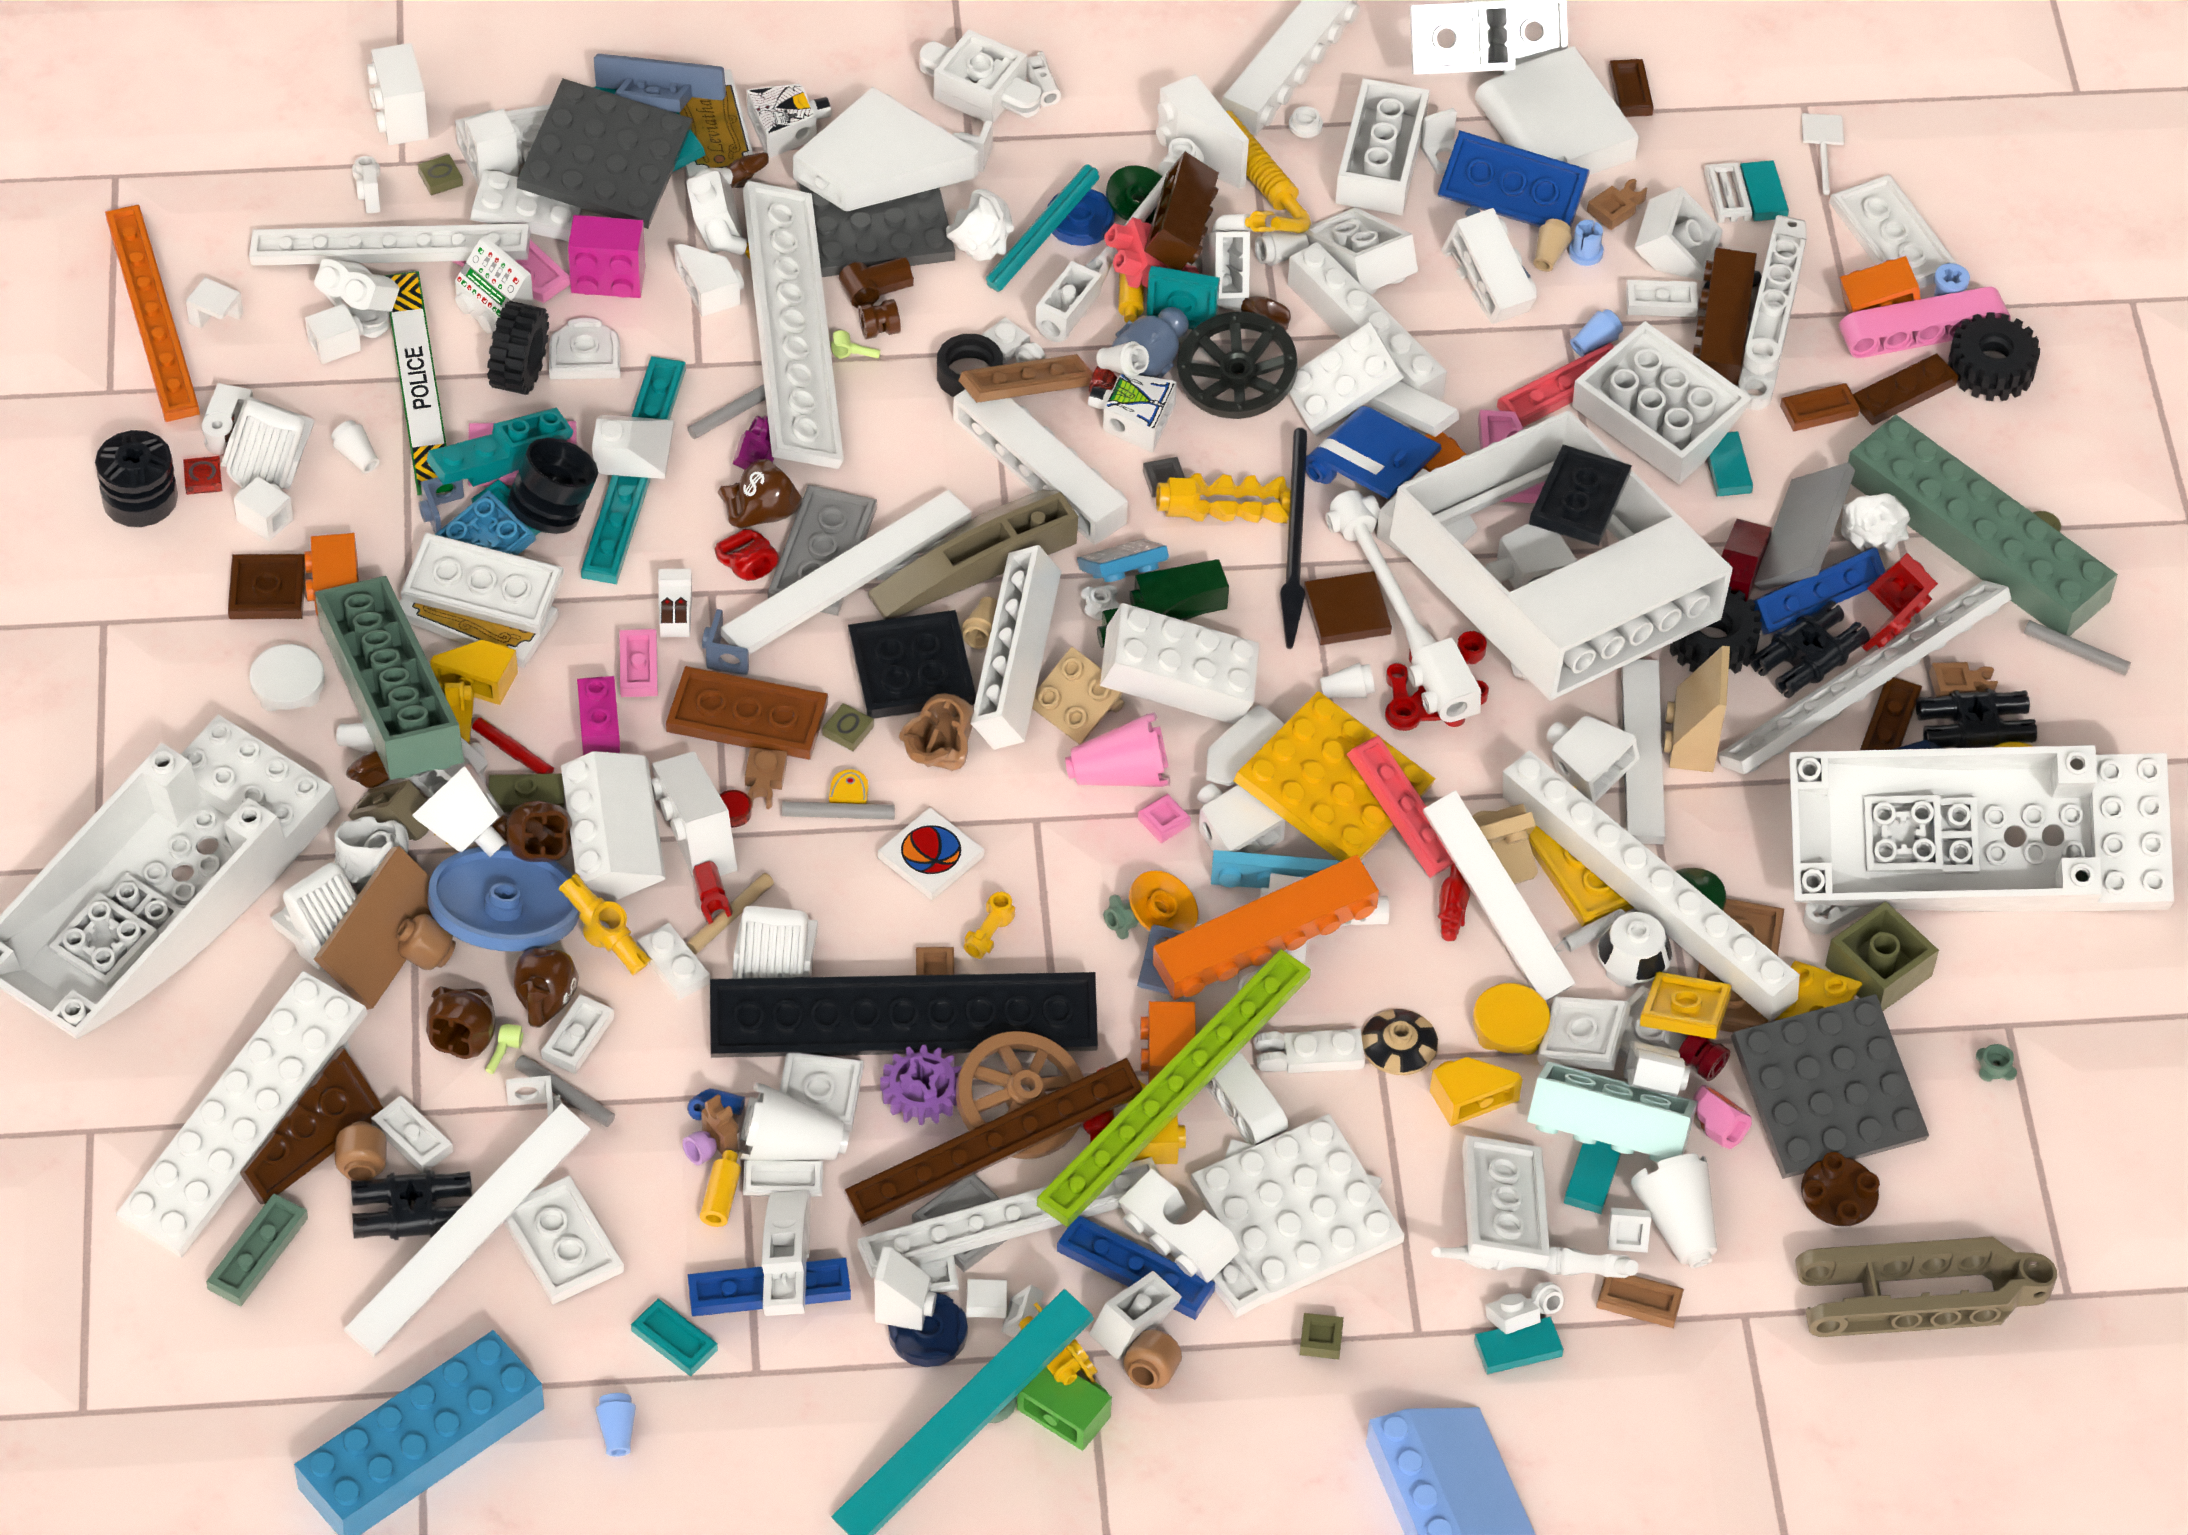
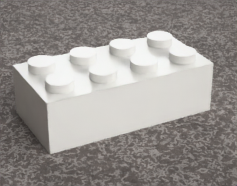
M1363 78L1338 173L1335 204L1403 215L1422 139L1424 118L1427 116L1430 90Z
M1121 603L1106 628L1100 686L1235 724L1246 715L1254 703L1259 643Z

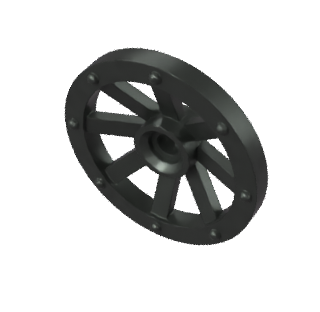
M1229 312L1209 318L1189 333L1180 348L1177 368L1181 387L1194 405L1217 417L1242 419L1267 412L1288 395L1297 377L1298 361L1296 348L1291 337L1277 322L1256 313ZM1241 329L1262 333L1249 352L1242 350ZM1230 330L1232 351L1225 354L1210 337ZM1272 340L1283 353L1282 356L1256 363ZM1201 347L1220 367L1191 362L1195 352ZM1284 368L1276 384L1257 377ZM1192 375L1220 380L1202 390L1196 384ZM1248 387L1264 393L1259 397L1245 401V389ZM1229 388L1234 390V402L1215 398Z

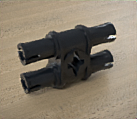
M1828 601L1811 615L1799 616L1796 623L1783 632L1775 633L1768 646L1750 657V664L1755 672L1763 667L1758 672L1760 676H1765L1783 661L1789 662L1794 666L1775 680L1776 687L1781 694L1788 689L1784 693V697H1792L1809 683L1821 682L1824 675L1837 666L1846 664L1849 654L1870 640V634L1865 626L1857 631L1861 627L1860 622L1853 623L1836 637L1827 632L1829 628L1844 619V612L1839 604L1831 609L1836 605L1835 601Z
M1986 688L1984 691L1963 693L1954 690L1949 693V696L1917 697L1916 714L1919 721L1949 718L1951 721H1954V724L1924 726L1923 740H1928L1941 747L1957 748L1994 747L2005 742H2036L2037 725H2035V719L2003 721L2002 718H1999V715L2028 714L2030 708L2028 692L2023 690L1996 693L1994 690Z
M426 1170V1173L395 1175V1172L387 1175L385 1179L351 1181L353 1206L372 1203H388L389 1206H392L388 1208V1211L352 1213L354 1239L371 1236H390V1239L399 1240V1237L430 1235V1238H432L463 1206L436 1207V1204H433V1202L447 1197H471L470 1171L436 1175L434 1171ZM411 1200H415L413 1210L410 1209Z

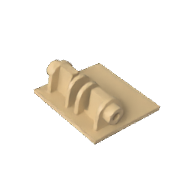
M1071 647L1036 690L1032 709L1080 745L1107 712L1113 711L1117 713L1122 709L1124 701L1121 699V695L1123 692L1100 686L1102 669Z

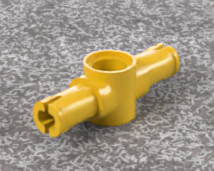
M577 873L559 887V891L580 912L579 918L584 923L583 935L587 942L598 948L605 947L608 952L612 950L632 976L651 962V958L642 951L630 936L631 931L626 926L627 914L623 907L612 901H604L602 897L598 898ZM599 920L606 922L611 929L604 927Z

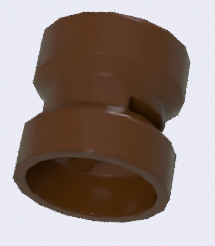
M894 299L884 300L878 306H873L870 303L859 305V321L865 339L876 338L882 332H886L888 335L900 333V317Z

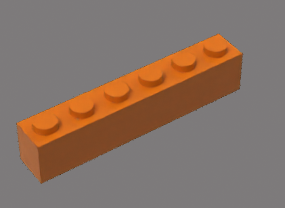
M1354 855L1153 946V965L1173 1000L1182 996L1191 997L1215 981L1223 982L1233 978L1240 970L1246 967L1265 964L1280 949L1283 951L1286 949L1288 951L1296 950L1303 946L1310 938L1319 934H1331L1341 924L1354 918L1361 920L1368 917L1377 909L1379 890L1359 856Z

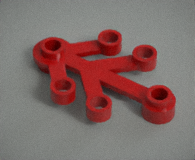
M1476 631L1464 632L1458 638L1457 647L1467 664L1478 663L1486 654L1487 640L1481 633ZM1409 649V657H1408V658H1409L1410 663L1412 664V662H1411V661H1412V655H1411V651H1410V649ZM1400 663L1391 664L1387 668L1386 682L1392 687L1393 700L1387 705L1385 710L1386 722L1396 730L1409 731L1416 728L1421 721L1442 720L1438 712L1431 714L1426 712L1421 697L1422 693L1426 692L1423 685L1419 686L1418 690L1411 697L1408 696L1406 687L1408 682L1407 667ZM1393 674H1399V675H1401L1402 677L1396 678V677H1394V676H1392V675H1393ZM1476 680L1482 692V705L1488 699L1489 687L1485 682ZM1465 718L1445 723L1451 727H1459L1464 724Z

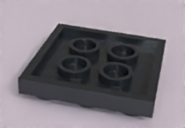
M956 610L848 625L849 641L867 716L875 719L921 712L925 703L936 694L956 695L966 700L970 705L975 704V688Z

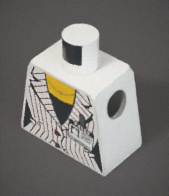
M800 84L747 90V114L764 152L768 153L769 158L807 144L817 135L816 120L831 117L832 115L827 97L809 101L803 86Z

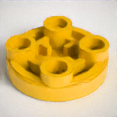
M1503 983L1492 986L1479 996L1474 1006V1030L1478 1035V1043L1487 1050L1495 1049L1512 1054H1533L1538 1050L1539 1044L1549 1028L1550 1010L1546 1001L1535 990L1521 984Z

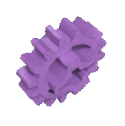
M926 1045L921 1046L920 1053H914L910 1047H907L905 1057L895 1053L892 1055V1065L885 1064L883 1067V1077L880 1078L883 1104H890V1113L892 1115L903 1112V1122L907 1123L912 1117H917L919 1125H924L925 1118L931 1117L935 1124L939 1123L940 1113L951 1117L953 1115V1105L957 1106L956 1082L961 1066L954 1067L955 1057L953 1055L943 1059L941 1048H937L931 1054L927 1052Z

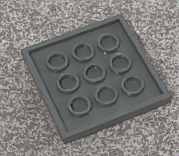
M562 78L517 179V188L611 218L643 220L644 228L649 229L692 128L693 119Z
M797 182L799 191L812 193L822 277L837 276L843 268L855 262H861L870 267L901 257H906L910 266L955 260L954 244L952 240L947 238L945 231L949 224L940 187L846 212Z
M1876 994L1733 1032L1731 1035V1040L1782 1179L1805 1173L1813 1163L1823 1160V1157L1830 1152H1838L1846 1158L1855 1160L1925 1141L1929 1137L1927 1127Z

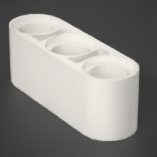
M1240 1051L1205 1086L1247 1143L1258 1145L1288 1129V1121L1283 1109Z

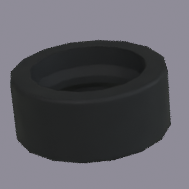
M960 334L951 337L941 345L937 353V381L941 389L951 397L965 390L959 382L960 374L955 373L949 368L953 362L963 358H976L984 361L990 367L1003 365V353L999 346L988 337L979 334Z

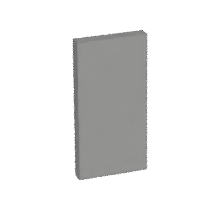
M1849 462L1791 479L1754 584L1760 591L1819 575L1855 473V469Z
M808 485L768 590V599L866 540L877 510V499ZM845 597L820 612L838 616Z

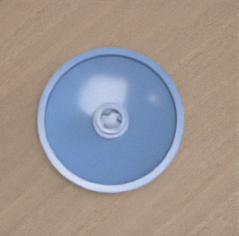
M502 846L491 857L480 847L456 853L436 867L429 881L428 907L433 918L444 930L454 937L481 948L512 952L546 947L567 936L576 926L580 912L568 898L559 891V887L572 877V874L556 861L525 862L514 856L509 846Z

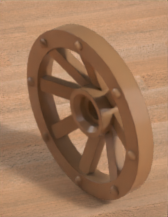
M1013 1031L1000 1033L978 1044L963 1063L956 1082L957 1107L964 1124L971 1131L986 1123L979 1114L983 1111L1006 1103L1009 1107L1007 1113L1048 1095L1045 1093L1046 1091L1058 1090L1084 1078L1071 1055L1052 1040L1029 1032ZM1012 1049H1022L1036 1053L1028 1069H1023ZM998 1052L1011 1075L980 1066V1063ZM1048 1059L1060 1070L1063 1076L1041 1078L1039 1073L1045 1060ZM976 1078L1002 1086L1004 1089L974 1101L972 1080ZM1021 1085L1027 1086L1030 1091H1025ZM1081 1124L1012 1156V1158L1035 1159L1050 1155L1064 1147L1074 1137Z

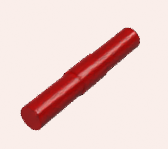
M480 717L473 723L472 729L536 774H553L554 767Z

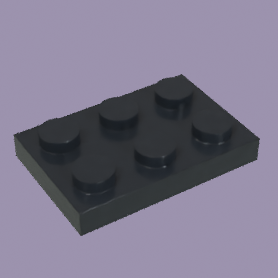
M1563 444L1531 512L1529 525L1599 546L1630 477L1632 465Z

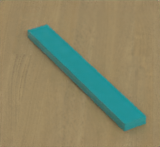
M651 356L631 417L670 420L686 371V363ZM612 475L581 569L582 579L611 584L618 583L651 478Z
M1064 1288L831 1516L832 1519L848 1535H875L1094 1320L1093 1315Z

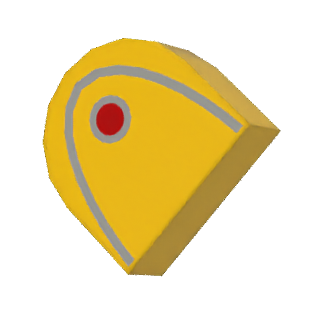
M850 769L838 772L833 777L829 803L867 804L868 780L864 774Z

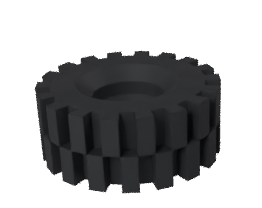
M509 301L505 304V308H502L500 311V318H497L496 330L493 331L491 338L493 342L489 348L490 359L487 364V368H490L487 377L490 379L489 385L492 388L528 395L534 389V382H537L539 378L538 373L543 367L542 360L546 355L545 346L549 336L547 335L549 316L545 308Z
M1989 312L1986 318L1982 319L1980 314L1973 315L1972 322L1966 319L1962 322L1961 328L1957 327L1951 344L1948 365L1958 375L1957 381H1960L1959 388L1965 392L1968 388L1971 389V396L1976 398L1980 394L1986 395V401H1993L1994 396H1999L2001 401H2006L2010 393L2016 398L2021 395L2022 389L2025 391L2029 389L2031 381L2033 382L2040 348H2038L2039 340L2037 336L2032 337L2033 330L2029 326L2025 329L2022 328L2023 321L2016 318L2014 322L2009 321L2010 315L2003 313L2001 318H1995V312ZM1997 351L2006 357L1992 358L1983 352Z
M1729 586L1721 620L1704 627L1720 629L1727 636L1713 638L1698 630L1670 644L1669 651L1672 657L1678 655L1677 662L1682 667L1688 663L1690 664L1689 671L1694 672L1722 646H1730L1729 669L1734 674L1741 671L1742 664L1746 667L1750 664V657L1756 654L1762 622H1760L1761 614L1759 610L1754 611L1756 604L1753 600L1744 601L1745 593L1739 590L1736 594L1731 593L1732 587Z

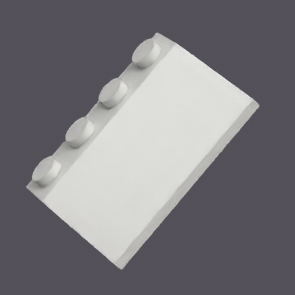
M1644 321L1575 380L1572 407L1677 484H1681L1705 462L1751 404L1752 397Z

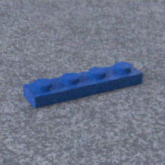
M1873 547L1820 570L1817 576L1792 582L1754 599L1753 602L1756 604L1754 611L1759 610L1761 614L1760 622H1762L1761 630L1763 635L1773 633L1795 623L1801 615L1813 614L1830 600L1835 601L1837 604L1868 590L1867 588L1886 571L1877 548Z
M1080 1215L1070 1224L1057 1243V1252L1127 1287H1130L1154 1271L1182 1296L1179 1303L1173 1309L1194 1320L1197 1319L1215 1291V1282L1210 1281L1206 1283L1196 1274L1190 1277L1175 1262Z
M846 1258L806 1262L805 1305L851 1300ZM762 1267L687 1274L692 1317L763 1309L764 1272Z

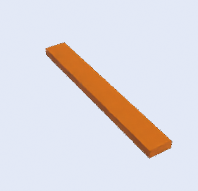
M134 205L106 211L107 224L164 420L169 422L200 415L199 405L140 206Z

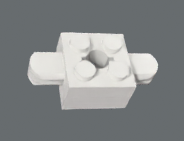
M969 29L952 49L935 41L922 46L920 50V71L934 77V100L984 122L989 120L994 123L1005 109L1025 118L1032 117L1039 112L1041 108V88L1026 81L1027 54Z

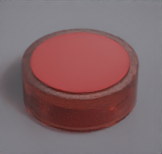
M727 790L719 794L729 811L731 828L743 826L750 820L752 802L746 793L739 790Z

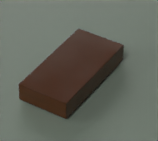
M1643 59L1611 60L1609 62V73L1616 105L1625 117L1652 116L1654 107Z

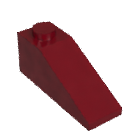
M1736 519L1721 557L1733 567L1729 586L1732 587L1731 593L1736 594L1740 590L1745 593L1744 601L1746 602L1749 600L1771 533V527Z

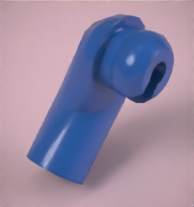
M709 1088L694 1096L689 1101L687 1110L693 1119L702 1120L701 1111L705 1109V1102L719 1094L724 1109L730 1106L732 1113L740 1116L744 1109L745 1097Z

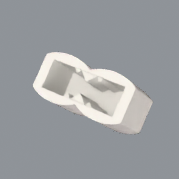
M330 259L321 261L314 281L315 286L321 292L333 297H342L353 308L380 312L392 311L400 289L392 279L383 275L371 274L366 267L359 263Z
M1631 1041L1623 1073L1624 1078L1628 1079V1084L1631 1087L1676 1097L1679 1090L1685 1091L1687 1087L1690 1068L1685 1067V1061L1683 1058H1680L1679 1051Z

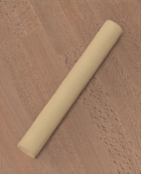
M763 873L730 903L733 911L732 916L727 917L725 911L722 910L713 918V923L704 926L686 943L695 955L733 922L746 906H750L774 884L772 877L767 873Z

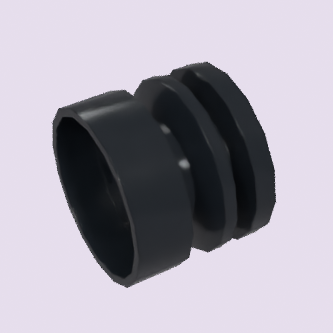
M139 430L117 433L106 440L97 451L95 466L100 483L102 504L105 513L113 521L127 527H145L162 521L176 507L178 491L169 445L160 436L148 431Z
M555 438L535 440L529 444L519 472L507 497L509 509L517 519L541 532L560 534L571 531L577 526L586 500L589 498L599 472L596 462L579 446L565 440Z

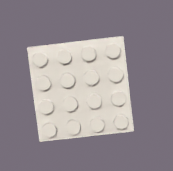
M1330 1114L1191 1173V1183L1209 1213L1231 1230L1241 1250L1239 1253L1270 1292L1269 1301L1264 1304L1404 1242L1405 1234Z

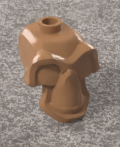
M936 694L925 703L919 716L911 719L904 725L899 734V739L904 742L909 758L927 767L935 766L950 771L960 769L966 763L968 755V739L973 727L970 724L974 713L973 707L966 700L952 694Z

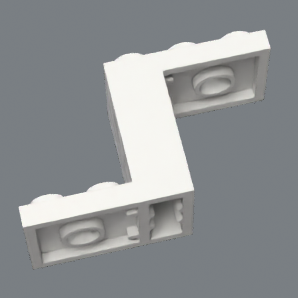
M1465 0V3L1410 5L1412 74L1515 69L1516 65L1568 48L1566 0ZM1532 21L1539 23L1542 28L1541 36L1535 41L1528 40L1524 34L1526 25ZM1444 28L1452 30L1455 36L1454 43L1448 48H1442L1437 43V34Z

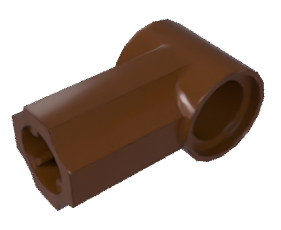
M906 257L870 267L861 262L851 263L842 269L838 277L852 306L855 308L868 303L873 305L877 302L880 295L911 287L914 283L911 266Z

